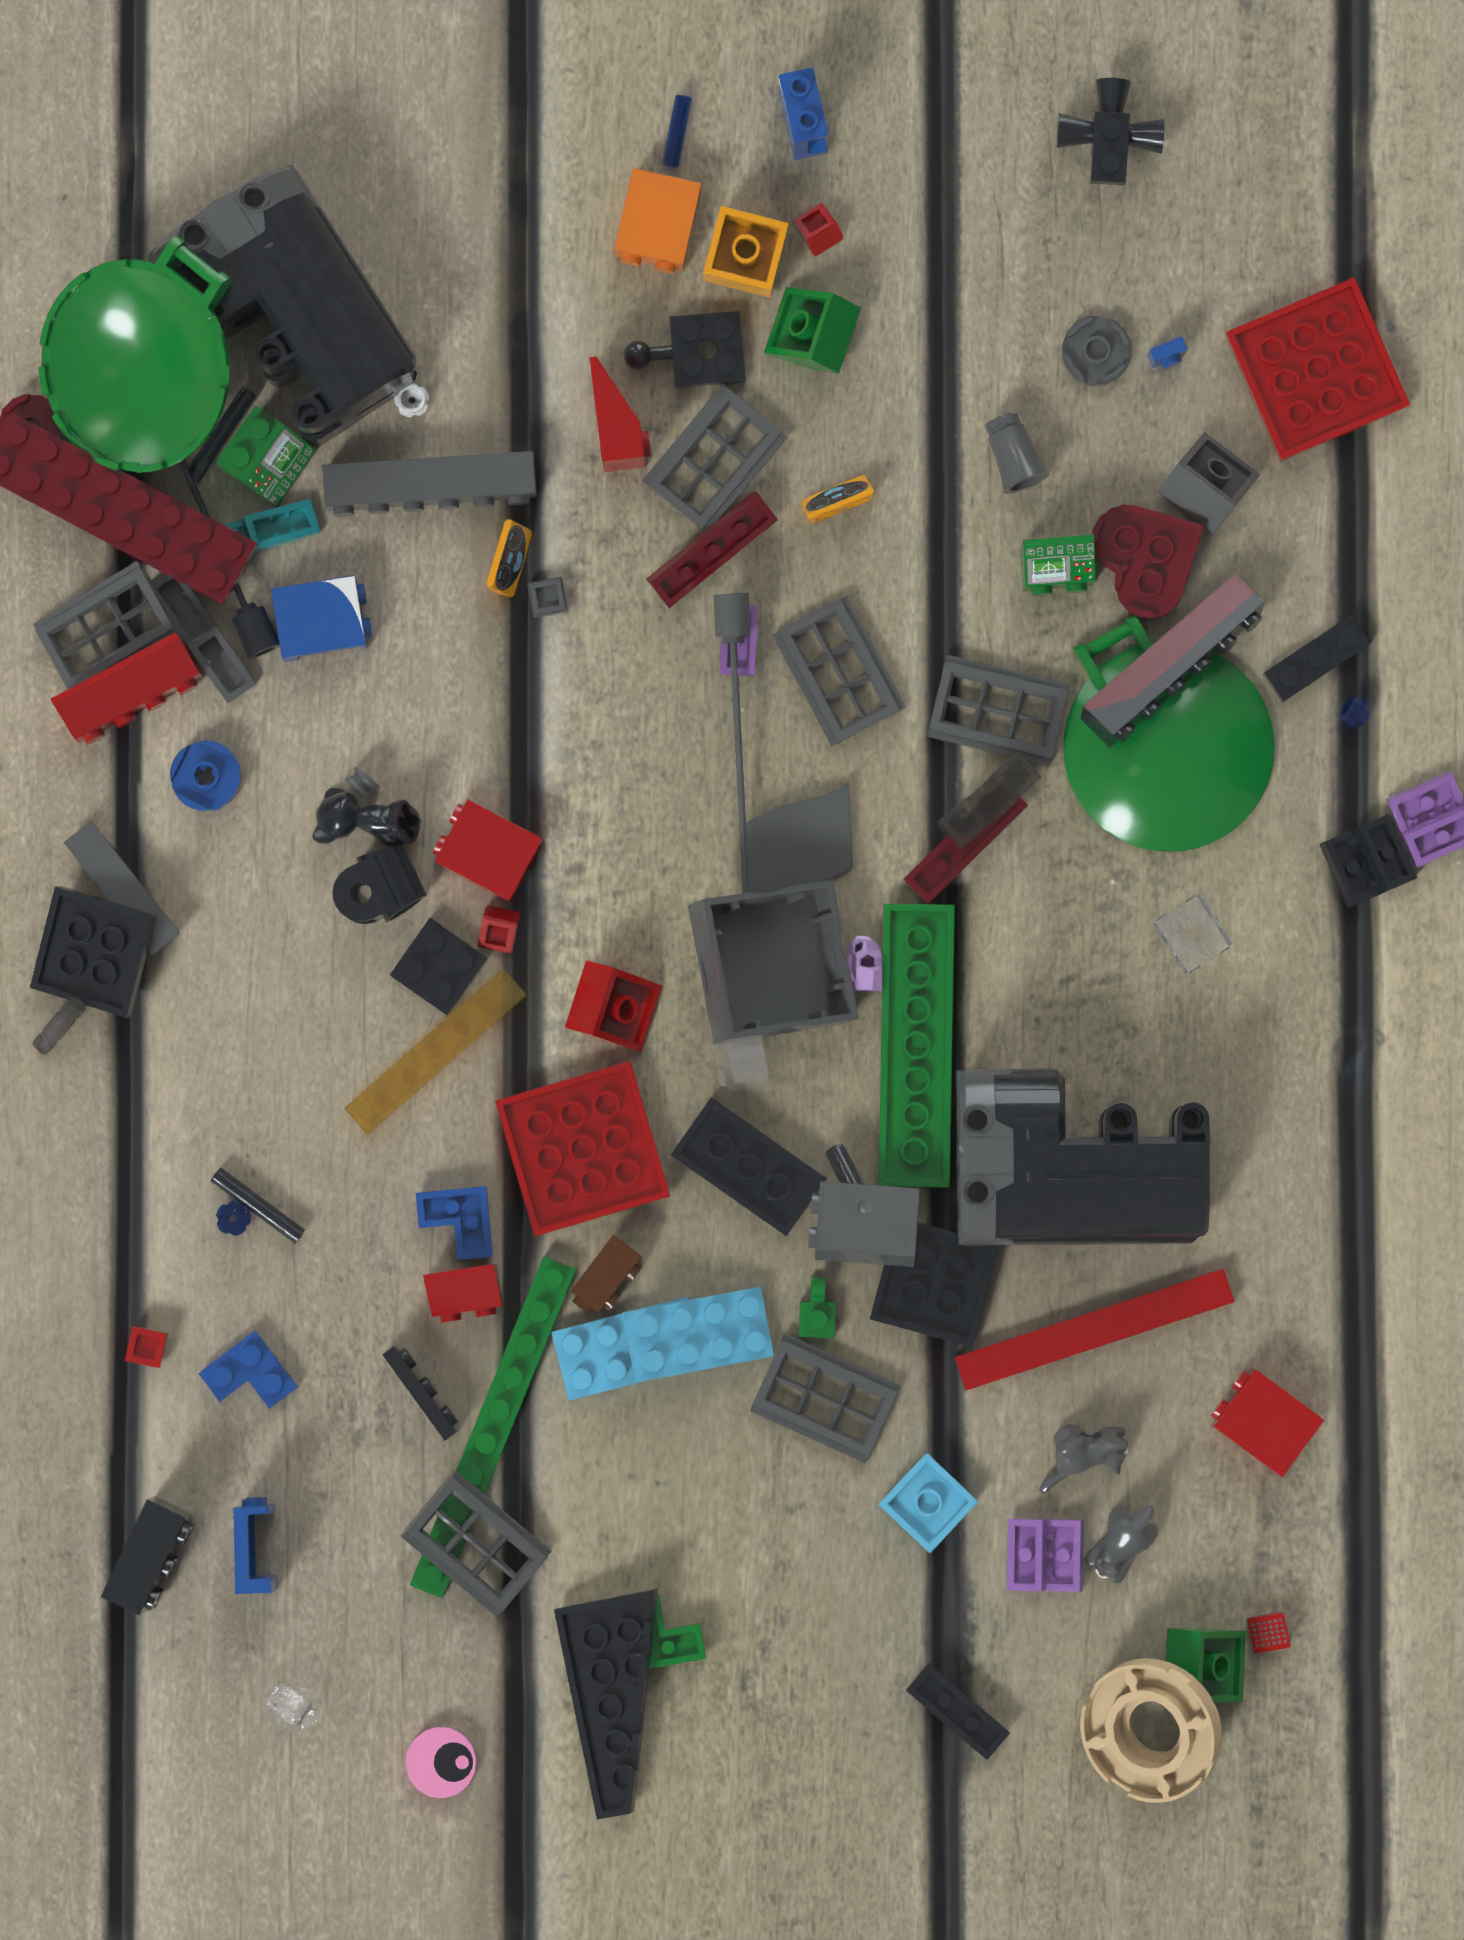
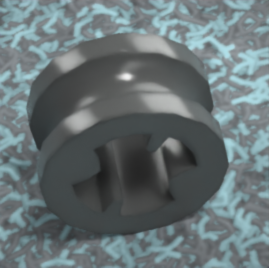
M356 766L354 768L355 774L347 776L345 780L369 800L371 798L370 792L374 789L378 790L380 786Z

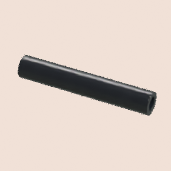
M242 386L215 429L189 465L195 482L199 483L256 398V395Z
M220 1167L211 1178L210 1182L294 1244L299 1241L306 1231Z

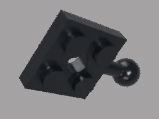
M740 311L670 316L671 345L649 347L642 341H634L628 344L624 350L625 362L634 369H642L650 361L673 359L675 388L745 383L746 381ZM702 341H712L716 345L717 354L713 358L706 359L699 355L697 346Z

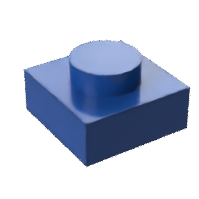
M1179 337L1150 349L1147 356L1152 368L1161 365L1164 370L1181 363V357L1186 354L1187 346L1183 337Z

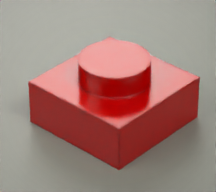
M132 1326L125 1361L161 1368L168 1333Z

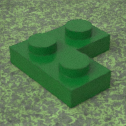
M657 1594L649 1669L706 1659L700 1623L665 1629L660 1597Z

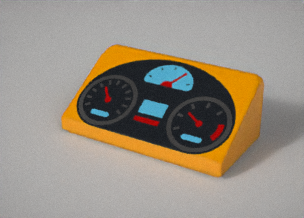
M861 475L802 499L801 506L808 523L812 525L873 500L874 490L867 478Z
M509 519L504 522L486 586L491 592L513 597L529 548L532 531Z

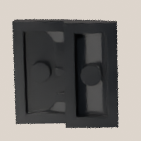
M1389 814L1319 844L1347 909L1417 879Z

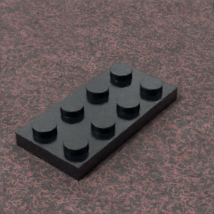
M712 1097L671 1154L672 1157L785 1236L788 1235L812 1201V1193L819 1191L820 1181L825 1182L827 1179Z

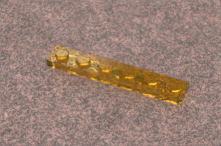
M502 969L344 1109L364 1132L369 1135L527 995L510 975Z

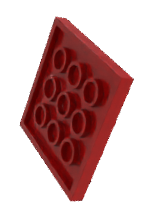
M1355 277L1225 332V337L1280 462L1410 407V402Z
M631 1061L495 1101L535 1237L671 1197Z

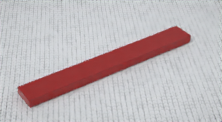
M1220 1269L954 1358L965 1391L1234 1303L1235 1301L1225 1271Z

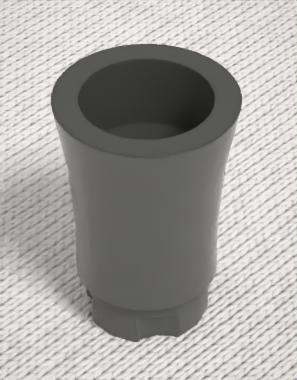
M1017 413L1003 414L985 424L989 435L988 441L996 459L1005 494L1019 492L1032 487L1049 476V472L1043 465L1029 439L1024 424L1020 423Z

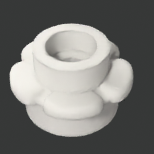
M415 383L401 390L394 398L395 405L399 407L400 414L405 417L420 416L428 408V392L425 388L418 387ZM411 397L415 398V403L413 404L409 403Z

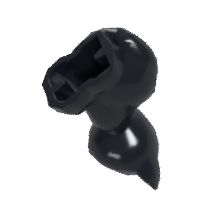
M330 788L325 792L324 800L316 811L317 826L312 838L317 843L328 844L336 839L348 837L358 827L373 835L381 844L388 847L404 843L413 844L419 834L421 819L418 811L406 800L400 799L389 806L376 804L360 808L358 800L354 795L345 792L341 788Z

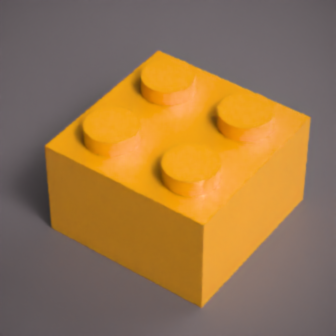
M720 206L703 271V281L771 298L789 232V223Z

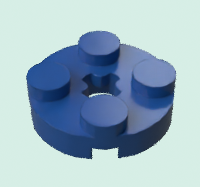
M208 740L200 741L186 746L175 756L170 768L172 788L178 799L191 809L202 812L218 811L229 804L238 793L241 785V767L233 753L222 744ZM207 767L213 768L212 775L215 777L213 783L207 782L205 786L200 785V778L196 776L199 769L205 771Z

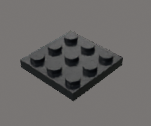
M55 886L30 988L125 1018L131 1017L157 915L63 886Z
M917 1222L914 1267L884 1265L870 1320L973 1347L1000 1245H959L958 1233Z

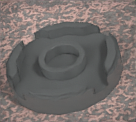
M1088 316L1077 321L1067 331L1061 346L1062 361L1067 372L1077 382L1088 386H1105L1116 381L1126 371L1131 358V342L1125 329L1115 320L1104 317Z

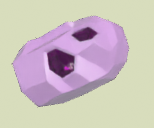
M856 936L849 943L846 952V963L850 969L854 992H882V952L880 947L868 936Z

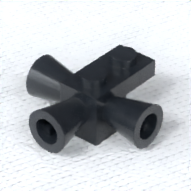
M1100 78L1096 80L1100 112L1095 111L1092 121L1059 113L1057 148L1091 143L1090 184L1126 185L1128 145L1162 154L1164 119L1129 124L1130 113H1123L1131 84L1129 80L1122 78Z

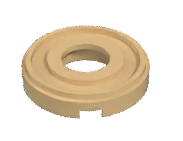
M1142 1658L1130 1660L1116 1666L1094 1684V1688L1087 1702L1083 1704L1081 1711V1738L1089 1761L1105 1782L1108 1783L1112 1780L1119 1787L1129 1792L1127 1796L1132 1799L1149 1803H1162L1179 1799L1193 1791L1209 1776L1219 1758L1222 1744V1728L1217 1708L1211 1696L1194 1676L1170 1662ZM1146 1701H1154L1163 1705L1173 1714L1180 1728L1178 1743L1172 1749L1154 1751L1145 1747L1137 1739L1132 1728V1716L1139 1704Z

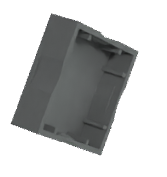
M833 880L788 886L771 893L747 892L707 898L688 905L714 1045L842 1025L859 1019L850 969L842 949V926Z

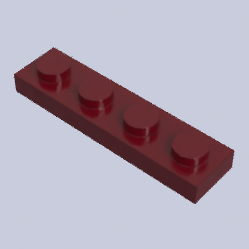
M753 491L652 573L646 580L663 603L670 609L778 519L756 491Z
M1003 780L903 881L926 904H929L1028 807V804Z

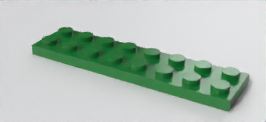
M883 905L878 1186L949 1188L954 905Z

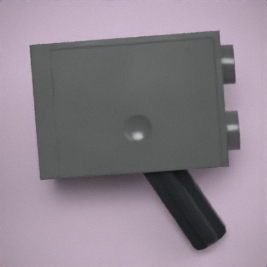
M843 1144L832 1146L826 1151V1157L840 1183L820 1181L819 1193H812L811 1214H818L817 1227H810L808 1248H815V1260L914 1267L920 1189L864 1185Z

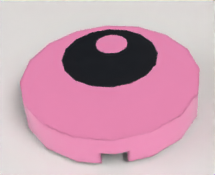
M435 1727L423 1731L413 1740L407 1751L405 1766L409 1780L418 1791L429 1797L447 1798L459 1794L469 1785L476 1772L477 1758L473 1744L465 1734L452 1727Z

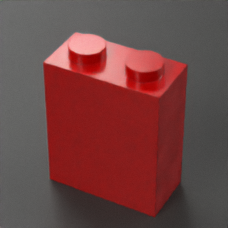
M467 799L464 806L458 804L449 820L453 827L448 837L441 835L433 850V854L437 855L434 862L511 903L544 840Z
M1252 1368L1249 1373L1244 1370L1232 1385V1388L1236 1391L1227 1402L1222 1399L1210 1416L1215 1419L1211 1426L1275 1474L1283 1477L1324 1422V1419L1258 1370Z

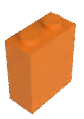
M633 168L614 248L615 256L621 257L620 262L631 266H641V262L655 265V270L667 274H675V270L683 271L702 192L701 183Z

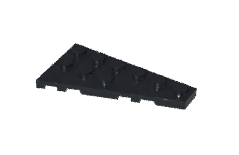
M658 1588L554 1609L597 1820L631 1814L635 1809Z

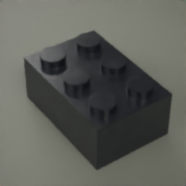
M156 1496L147 1499L101 1597L137 1615L156 1608L164 1592V1589L159 1586L164 1577L167 1578L168 1575H172L180 1557L175 1555V1552L179 1545L182 1546L183 1543H187L195 1527V1524L190 1523L193 1514Z

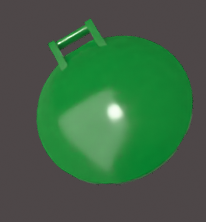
M178 235L174 236L167 243L156 263L136 259L115 260L102 263L78 275L58 295L47 314L39 342V345H42V366L38 367L43 396L47 395L55 414L52 416L53 420L72 445L89 453L95 462L114 470L142 473L157 471L178 464L197 451L208 439L225 407L230 380L229 354L223 330L214 310L229 288L232 279L224 272L218 273L186 247L187 242ZM178 260H181L210 284L205 293L173 269Z
M1131 614L1124 618L1125 622L1086 645L1080 643L1072 648L1088 680L1077 694L1066 721L1064 731V763L1067 777L1077 800L1085 812L1104 831L1109 832L1116 838L1129 845L1150 851L1182 852L1209 845L1232 832L1251 814L1259 803L1269 782L1274 762L1275 747L1271 719L1260 693L1250 679L1233 663L1216 654L1211 659L1213 661L1211 666L1202 675L1197 676L1194 674L1185 681L1187 686L1177 697L1172 699L1168 696L1160 703L1162 708L1149 721L1145 718L1142 719L1135 726L1137 728L1127 741L1124 743L1117 741L1109 748L1080 718L1083 706L1154 644L1151 643L1136 615ZM1130 635L1134 637L1136 645L1096 667L1091 657Z

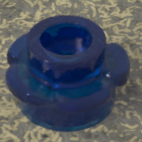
M1355 695L1349 697L1341 709L1339 719L1344 721L1350 729L1356 725L1361 727L1367 721L1371 709L1367 707L1368 699L1366 697L1360 699Z
M230 1201L228 1205H221L216 1213L218 1218L217 1226L224 1234L241 1235L246 1231V1226L251 1222L249 1210H245L244 1205L238 1201ZM231 1215L236 1216L235 1222L230 1221Z

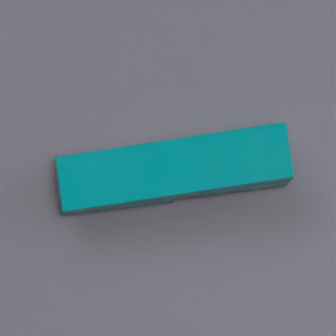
M311 499L244 516L241 520L223 524L257 542L258 546L254 554L321 532Z

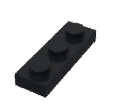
M1351 614L1264 672L1263 675L1283 703L1369 646L1371 642Z
M393 1346L383 1353V1357L443 1440L446 1441L458 1431L454 1425L459 1421L447 1405L441 1408L436 1402L434 1396L438 1392L426 1376L420 1379L415 1373L413 1367L417 1363L408 1350L403 1348L400 1351L397 1346Z
M929 1662L906 1688L909 1694L986 1760L991 1757L1010 1734L1006 1728Z

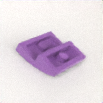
M1451 771L1385 799L1416 867H1420L1464 847V800Z
M1008 1519L1007 1590L1082 1592L1084 1520Z

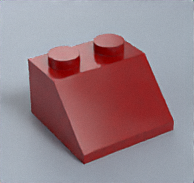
M586 960L565 1028L642 1052L663 985L614 967Z
M497 1264L423 1275L431 1316H440L441 1323L462 1320L461 1313L475 1311L476 1317L497 1314L496 1307L504 1306Z

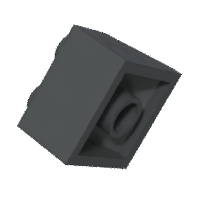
M1204 432L1180 460L1158 492L1164 495L1171 504L1181 508L1194 518L1198 524L1204 525L1205 528L1214 534L1260 474Z

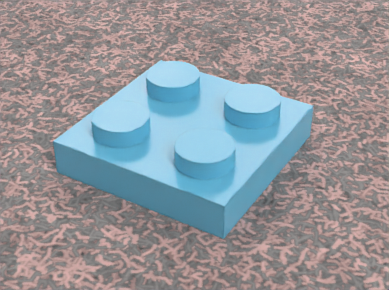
M926 1452L878 1505L924 1549L931 1553L978 1501Z

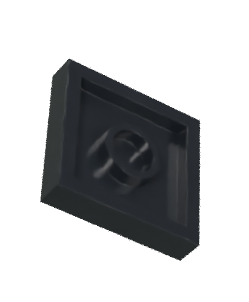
M429 918L390 973V976L448 1016L488 958Z

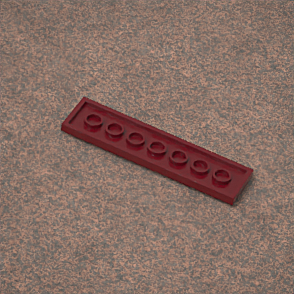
M10 412L0 430V487L221 605H226L258 546L257 542L121 470H114L95 462L93 457L86 451Z

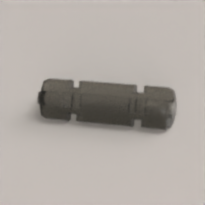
M74 996L68 999L61 1007V1010L57 1011L42 1029V1033H39L33 1040V1047L43 1055L50 1052L57 1044V1041L75 1023V1019L79 1018L85 1011L84 1003Z

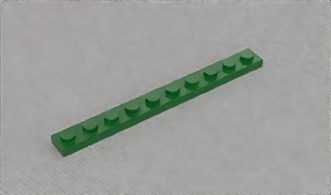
M546 1256L542 1258L456 1469L459 1474L484 1495L577 1270ZM454 1494L441 1507V1510L461 1527L474 1513L472 1509ZM437 1516L430 1536L445 1547L457 1532ZM462 1538L450 1552L457 1559L461 1555L466 1540ZM421 1555L410 1586L443 1598L451 1578Z

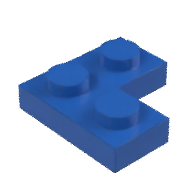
M487 1186L416 1193L419 1228L454 1225L457 1260L493 1257Z
M257 1331L252 1332L198 1373L219 1402L247 1381H249L269 1409L298 1388L297 1384Z

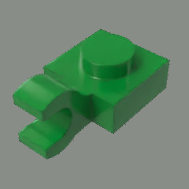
M811 1276L810 1301H800L799 1337L834 1338L835 1302H825V1277Z

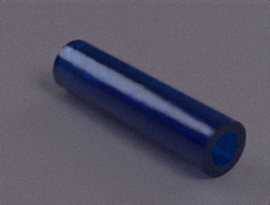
M675 95L662 164L668 167L678 168L680 164L692 98L688 96Z

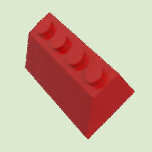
M175 632L51 698V701L74 740L78 743L85 741L86 745L104 737V730L115 724L117 728H121L136 719L134 714L145 708L150 712L167 703L166 697L177 691L180 695L190 692L198 686L197 681L203 678L184 640Z

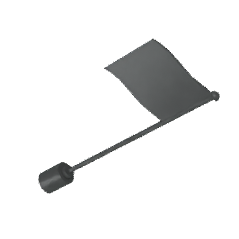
M749 593L714 594L715 637H723V644L730 643L742 893H771L788 886L829 880L853 867L849 782L823 796L780 806L746 822L737 643H744V636L751 635Z

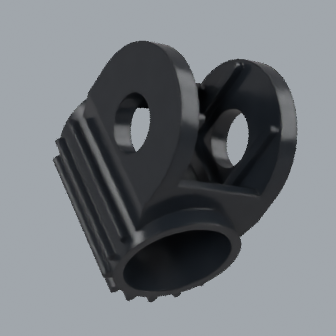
M403 844L383 848L357 857V864L346 868L338 875L332 891L333 901L339 912L351 921L359 924H371L381 919H384L386 923L390 922L414 907L427 896ZM361 886H369L371 889V897L365 903H357L355 900V892Z

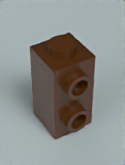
M612 1235L570 1291L576 1296L572 1302L588 1314L593 1309L598 1313L603 1308L610 1311L622 1295L616 1291L622 1282L627 1280L631 1283L643 1266L638 1263L642 1256L615 1235Z

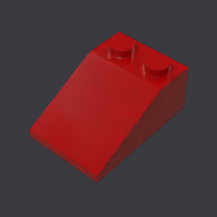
M596 356L589 357L604 473L645 468V458L652 457L648 431H641L640 421Z

